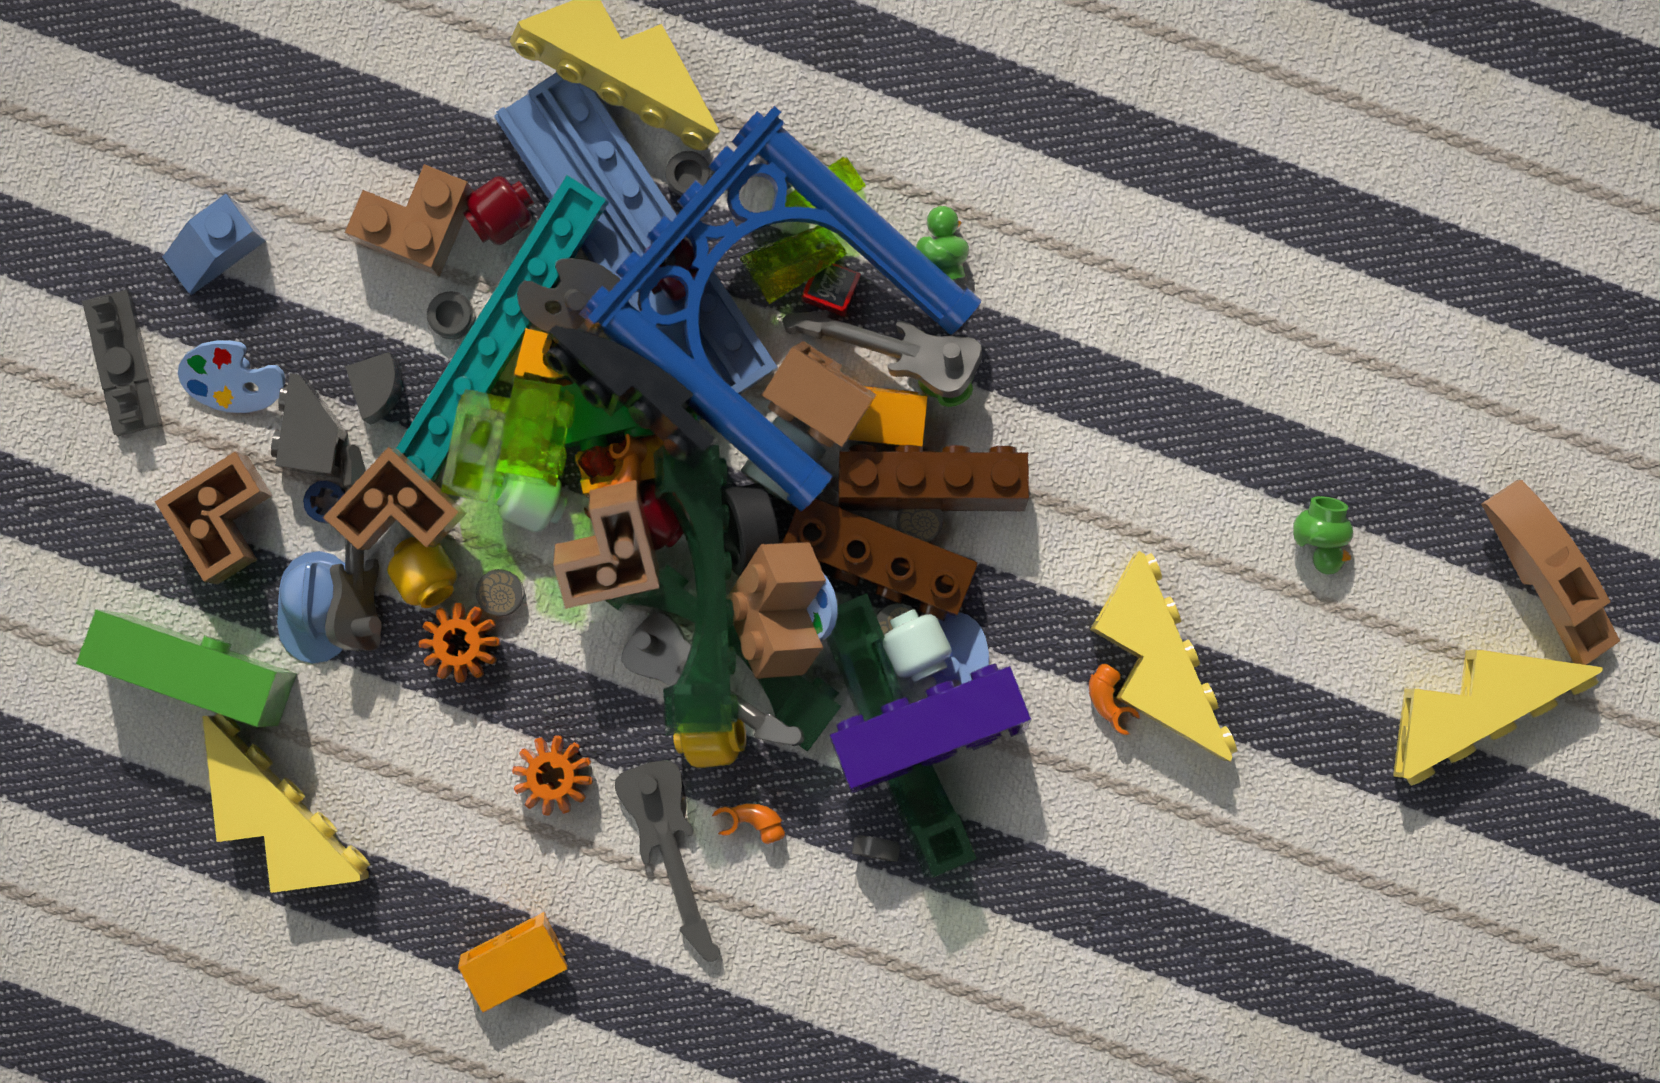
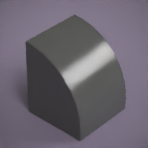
M387 352L345 366L362 420L370 425L382 420L393 410L401 395L403 377L398 358L391 352Z

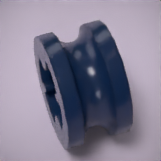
M318 481L312 484L305 492L303 498L304 509L312 519L329 524L323 518L325 515L320 514L323 509L315 507L316 498L324 497L325 490H333L330 496L338 498L339 501L346 491L333 482Z

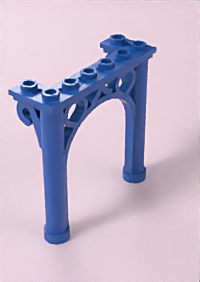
M774 106L765 117L757 111L731 141L737 147L735 151L726 146L708 166L714 174L704 186L696 180L677 201L684 208L675 219L671 221L665 215L646 236L653 244L645 253L640 256L633 251L615 271L622 278L609 292L602 286L579 313L585 321L578 330L596 336L604 331L612 342L648 359L678 380L694 394L688 406L789 495L786 499L800 511H803L825 488L832 475L820 464L816 463L716 373L710 365L701 343L699 333L701 297L707 280L721 257L740 239L758 229L783 222H805L829 229L843 238L949 335H952L964 324L982 300L969 288L963 290L785 130L782 127L784 122L778 117L781 111ZM755 158L757 164L750 166L749 164ZM764 177L773 185L775 193L771 210L754 213L746 210L740 203V189L750 178ZM793 187L815 208L785 207L787 189ZM727 190L729 211L735 219L743 223L736 227L733 220H730L725 225L712 226L707 225L700 219ZM685 236L692 242L694 249V260L690 266L691 269L697 271L694 279L689 271L680 266H659ZM707 240H720L708 254L709 246ZM664 278H675L682 283L686 291L685 309L670 315L659 314L652 308L649 301L651 290ZM636 292H638L637 304L639 311L628 302ZM684 322L685 340L689 355L656 326L668 327Z

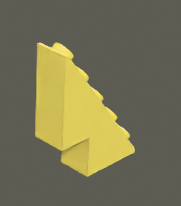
M572 0L517 23L510 38V43L519 55L528 60H538L555 69L558 75L568 82L583 84L597 92L602 100L611 105L623 106L638 114L640 119L647 125L654 128H664L680 137L685 145L695 150L708 149L720 133L662 24L622 40L601 0Z
M1138 551L1131 557L1090 629L1138 657L1116 699L1219 759L1231 762L1233 758L1231 754L1237 752L1235 741L1227 726L1220 728L1213 711L1218 709L1219 706L1208 683L1201 685L1194 667L1199 666L1200 662L1189 639L1182 641L1175 625L1181 622L1178 609L1170 596L1163 598L1157 581L1162 579L1158 563L1152 553L1145 556L1144 553Z
M1478 649L1466 650L1460 695L1416 688L1404 689L1393 777L1406 778L1410 786L1435 774V770L1432 767L1446 758H1449L1451 763L1459 761L1476 751L1473 743L1489 735L1492 740H1495L1517 728L1514 722L1516 719L1529 712L1532 717L1540 716L1558 705L1555 698L1571 690L1573 695H1576L1599 683L1596 675L1602 672L1603 667Z
M218 713L215 716H202L217 842L264 836L271 893L356 882L369 878L366 868L370 866V863L365 856L354 846L350 845L345 848L334 836L337 832L334 824L319 811L313 814L301 802L305 798L303 792L291 780L285 777L281 781L269 769L273 762L262 749L255 744L248 747L237 735L240 727L232 718Z

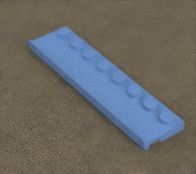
M556 72L528 90V94L507 108L502 107L496 111L497 114L494 118L549 201L553 198L566 175L609 201L581 246V249L589 261L604 266L621 280L622 278L615 272L633 251L640 256L644 254L645 249L653 244L646 236L665 215L671 221L677 215L595 92L581 83H571L564 80ZM712 271L709 281L705 285L699 308L701 343L710 365L740 395L777 371L778 366L715 272ZM652 291L650 292V304L659 314L670 315L685 309L686 296L678 301H671L664 295L663 291L656 295ZM636 292L628 302L639 311L637 304L638 292ZM684 322L668 327L656 326L689 355L685 340ZM697 415V421L699 423L702 420V418L699 415Z

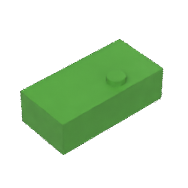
M97 609L94 612L76 662L77 665L255 727L279 725L297 673L231 651V644L204 635L203 639L199 640L124 613Z

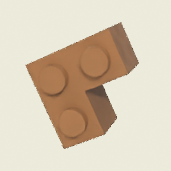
M424 164L406 207L362 190L344 233L359 245L440 277L465 219L463 212L468 209L466 205L467 196L474 190L467 181Z
M802 341L790 349L762 396L771 401L768 408L781 418L792 422L794 417L809 425L808 434L828 447H832L836 443L843 447L877 394L839 371L842 365L805 341Z
M388 447L323 518L358 550H369L396 520L425 547L435 548L467 513L398 449Z
M235 451L159 498L155 503L202 580L208 583L219 584L257 560L233 520L273 495L250 458Z
M637 480L590 490L589 513L595 535L555 544L553 566L565 609L659 588V565Z
M810 542L760 545L724 600L726 614L733 622L741 642L742 653L748 660L755 679L804 675L823 649L807 608L826 582V579Z

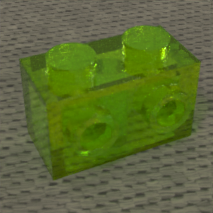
M520 378L514 379L496 472L513 481L556 488L558 476L562 474L566 462V448L564 445L567 430L572 426L575 416V401L572 393L557 384Z
M465 389L458 402L440 493L488 503L494 486L503 487L508 466V460L500 458L503 441L512 443L517 422V415L509 414L512 399Z

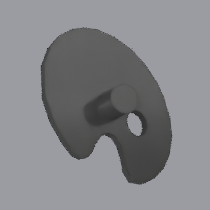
M574 258L559 259L555 263V268L560 278L559 286L556 288H546L533 281L524 280L519 285L517 291L518 305L525 317L541 330L549 332L555 325L578 330L585 321L579 313L602 286L610 292L620 281V278L604 266L588 260ZM550 300H554L560 304L561 309L558 313L551 314L546 311L545 304Z

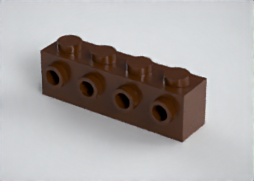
M854 445L849 447V451H839V508L844 510L899 511V509H941V511H1025L1028 503V452H1017V448L1013 446H994L989 448V452H970V448L967 446L952 445L943 447L942 452H924V448L921 446L903 445L896 447L895 452H877L875 446Z
M816 498L803 511H800L798 508L796 509L783 544L810 542L818 563L834 569L831 575L832 578L855 587L858 586L861 579L877 586L876 595L901 604L903 597L921 603L919 612L925 615H934L941 621H945L947 614L955 617L958 615L978 564L976 561Z

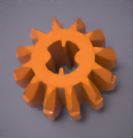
M455 603L453 606V619L444 608L437 609L436 616L441 625L438 626L428 621L423 624V628L426 631L434 634L433 640L423 639L419 641L420 648H434L435 651L424 659L425 665L433 666L442 661L437 677L446 679L454 668V677L457 683H464L466 681L467 667L476 678L482 677L484 672L478 661L481 659L485 663L495 664L497 660L494 655L485 652L486 646L496 647L501 644L500 638L485 637V633L492 630L496 623L494 620L489 619L477 625L482 616V609L476 606L470 610L466 617L464 604ZM461 630H464L466 632L464 640L470 644V647L467 651L458 650V656L453 653L455 645L450 642L453 634L461 636Z
M554 736L550 752L546 741L542 737L537 738L534 742L538 756L526 748L519 752L521 758L530 765L529 767H513V774L527 777V782L517 784L514 790L518 794L531 789L533 793L525 802V806L529 809L536 806L542 798L543 815L549 816L552 814L555 799L563 814L571 811V804L567 795L580 803L586 799V795L575 787L576 784L591 785L593 783V777L579 775L578 769L591 765V760L589 757L582 758L576 762L572 759L581 747L577 742L572 743L565 753H562L563 737ZM549 762L553 768L561 767L564 771V777L558 779L562 784L557 789L552 782L544 783L541 774L548 772L544 766Z

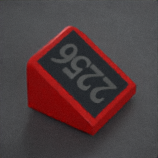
M817 258L801 296L802 302L845 317L861 273Z

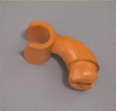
M626 434V448L617 443L610 445V455L621 461L623 466L611 483L604 487L637 480L639 487L642 470L641 463L647 455V446L644 442L630 434Z
M1106 663L1098 666L1095 674H1091L1089 681V695L1092 704L1098 713L1110 722L1115 732L1129 735L1128 731L1119 726V715L1123 712H1129L1137 719H1140V715L1131 707H1117L1113 700L1115 689L1113 687L1120 680V673Z
M747 803L735 807L724 806L712 814V816H716L722 812H727L732 815L734 820L733 826L718 833L723 836L730 835L736 831L739 823L742 822L751 824L756 831L759 830L761 840L765 844L776 842L785 836V831L781 824L782 819L771 808L760 804Z

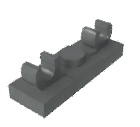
M123 290L83 300L82 304L113 434L115 436H122L162 426V418L132 293L128 290Z

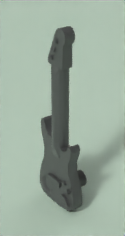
M828 311L790 313L784 316L782 320L785 332L788 334L801 333L817 339H821L824 335L900 359L896 363L888 364V371L891 376L917 379L932 392L946 398L958 397L972 382L983 356L981 344L973 338L960 336L937 337L926 334L905 321H898L896 323L897 331L905 336L903 340H899L831 319Z
M355 444L343 446L340 450V458L343 461V487L346 488V492L366 471L361 451ZM346 538L345 570L343 564L332 565L330 568L333 598L327 612L325 633L329 642L339 648L358 652L372 651L379 647L381 641L382 625L374 602V590L379 572V563L377 559L366 560L364 567V550H358Z
M658 612L649 615L638 626L625 646L621 657L625 668L635 674L649 679L660 680L667 684L678 700L685 706L692 709L697 707V703L692 699L691 690L695 687L755 730V738L791 746H798L803 743L805 737L801 729L794 726L789 727L771 714L765 715L699 668L703 661L714 660V654L705 649L696 648L689 643L680 626L664 613Z
M663 760L649 762L626 770L615 779V791L625 809L634 817L639 828L641 859L644 864H649L652 847L659 845L683 922L680 932L703 959L708 962H714L720 956V948L713 943L706 920L704 918L701 919L674 832L679 830L684 831L688 836H692L694 832L692 825L684 817L681 807L683 785L680 769L672 761Z

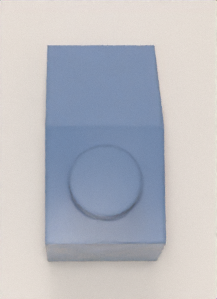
M224 194L185 224L163 255V259L187 292L192 295L266 240L241 206L229 195Z

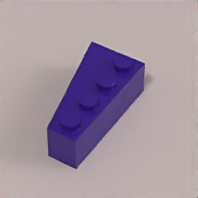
M991 664L970 673L972 681L954 687L952 681H946L925 691L927 698L910 704L908 698L898 699L882 706L881 711L883 714L865 721L863 715H857L836 724L838 732L830 734V739L851 794L906 775L913 771L912 766L919 763L922 764V767L948 760L958 753V748L965 746L967 750L973 749L974 751L988 746L993 741L1002 737L1001 732L1008 730L1011 737L1025 733L1032 719L1011 667L1008 666L999 670L997 664Z

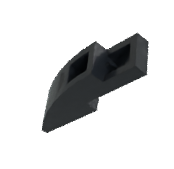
M557 325L549 330L542 353L555 372L560 375H567L580 388L583 397L588 403L596 408H602L610 417L622 406H625L632 419L640 427L650 429L663 441L665 449L674 459L685 462L693 470L707 458L716 438L686 411L694 394L678 380L648 359L605 338Z

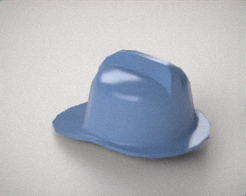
M316 551L299 556L285 569L279 586L277 618L279 638L287 652L298 660L312 664L326 662L340 654L343 650L331 644L325 633L327 612L333 598L330 568L332 565L343 564L345 570V563L334 554Z

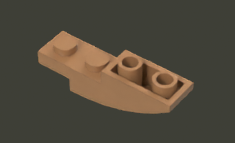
M1514 481L1483 502L1481 505L1523 584L1534 586L1573 663L1587 665L1620 642L1603 608L1610 603V600L1601 583L1567 531L1524 481Z

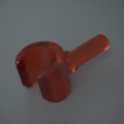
M624 438L618 445L626 448V439ZM594 446L580 456L578 464L589 478H594L597 475L606 477L614 473L616 466L613 463L617 459L610 455L609 450L604 452L600 446Z

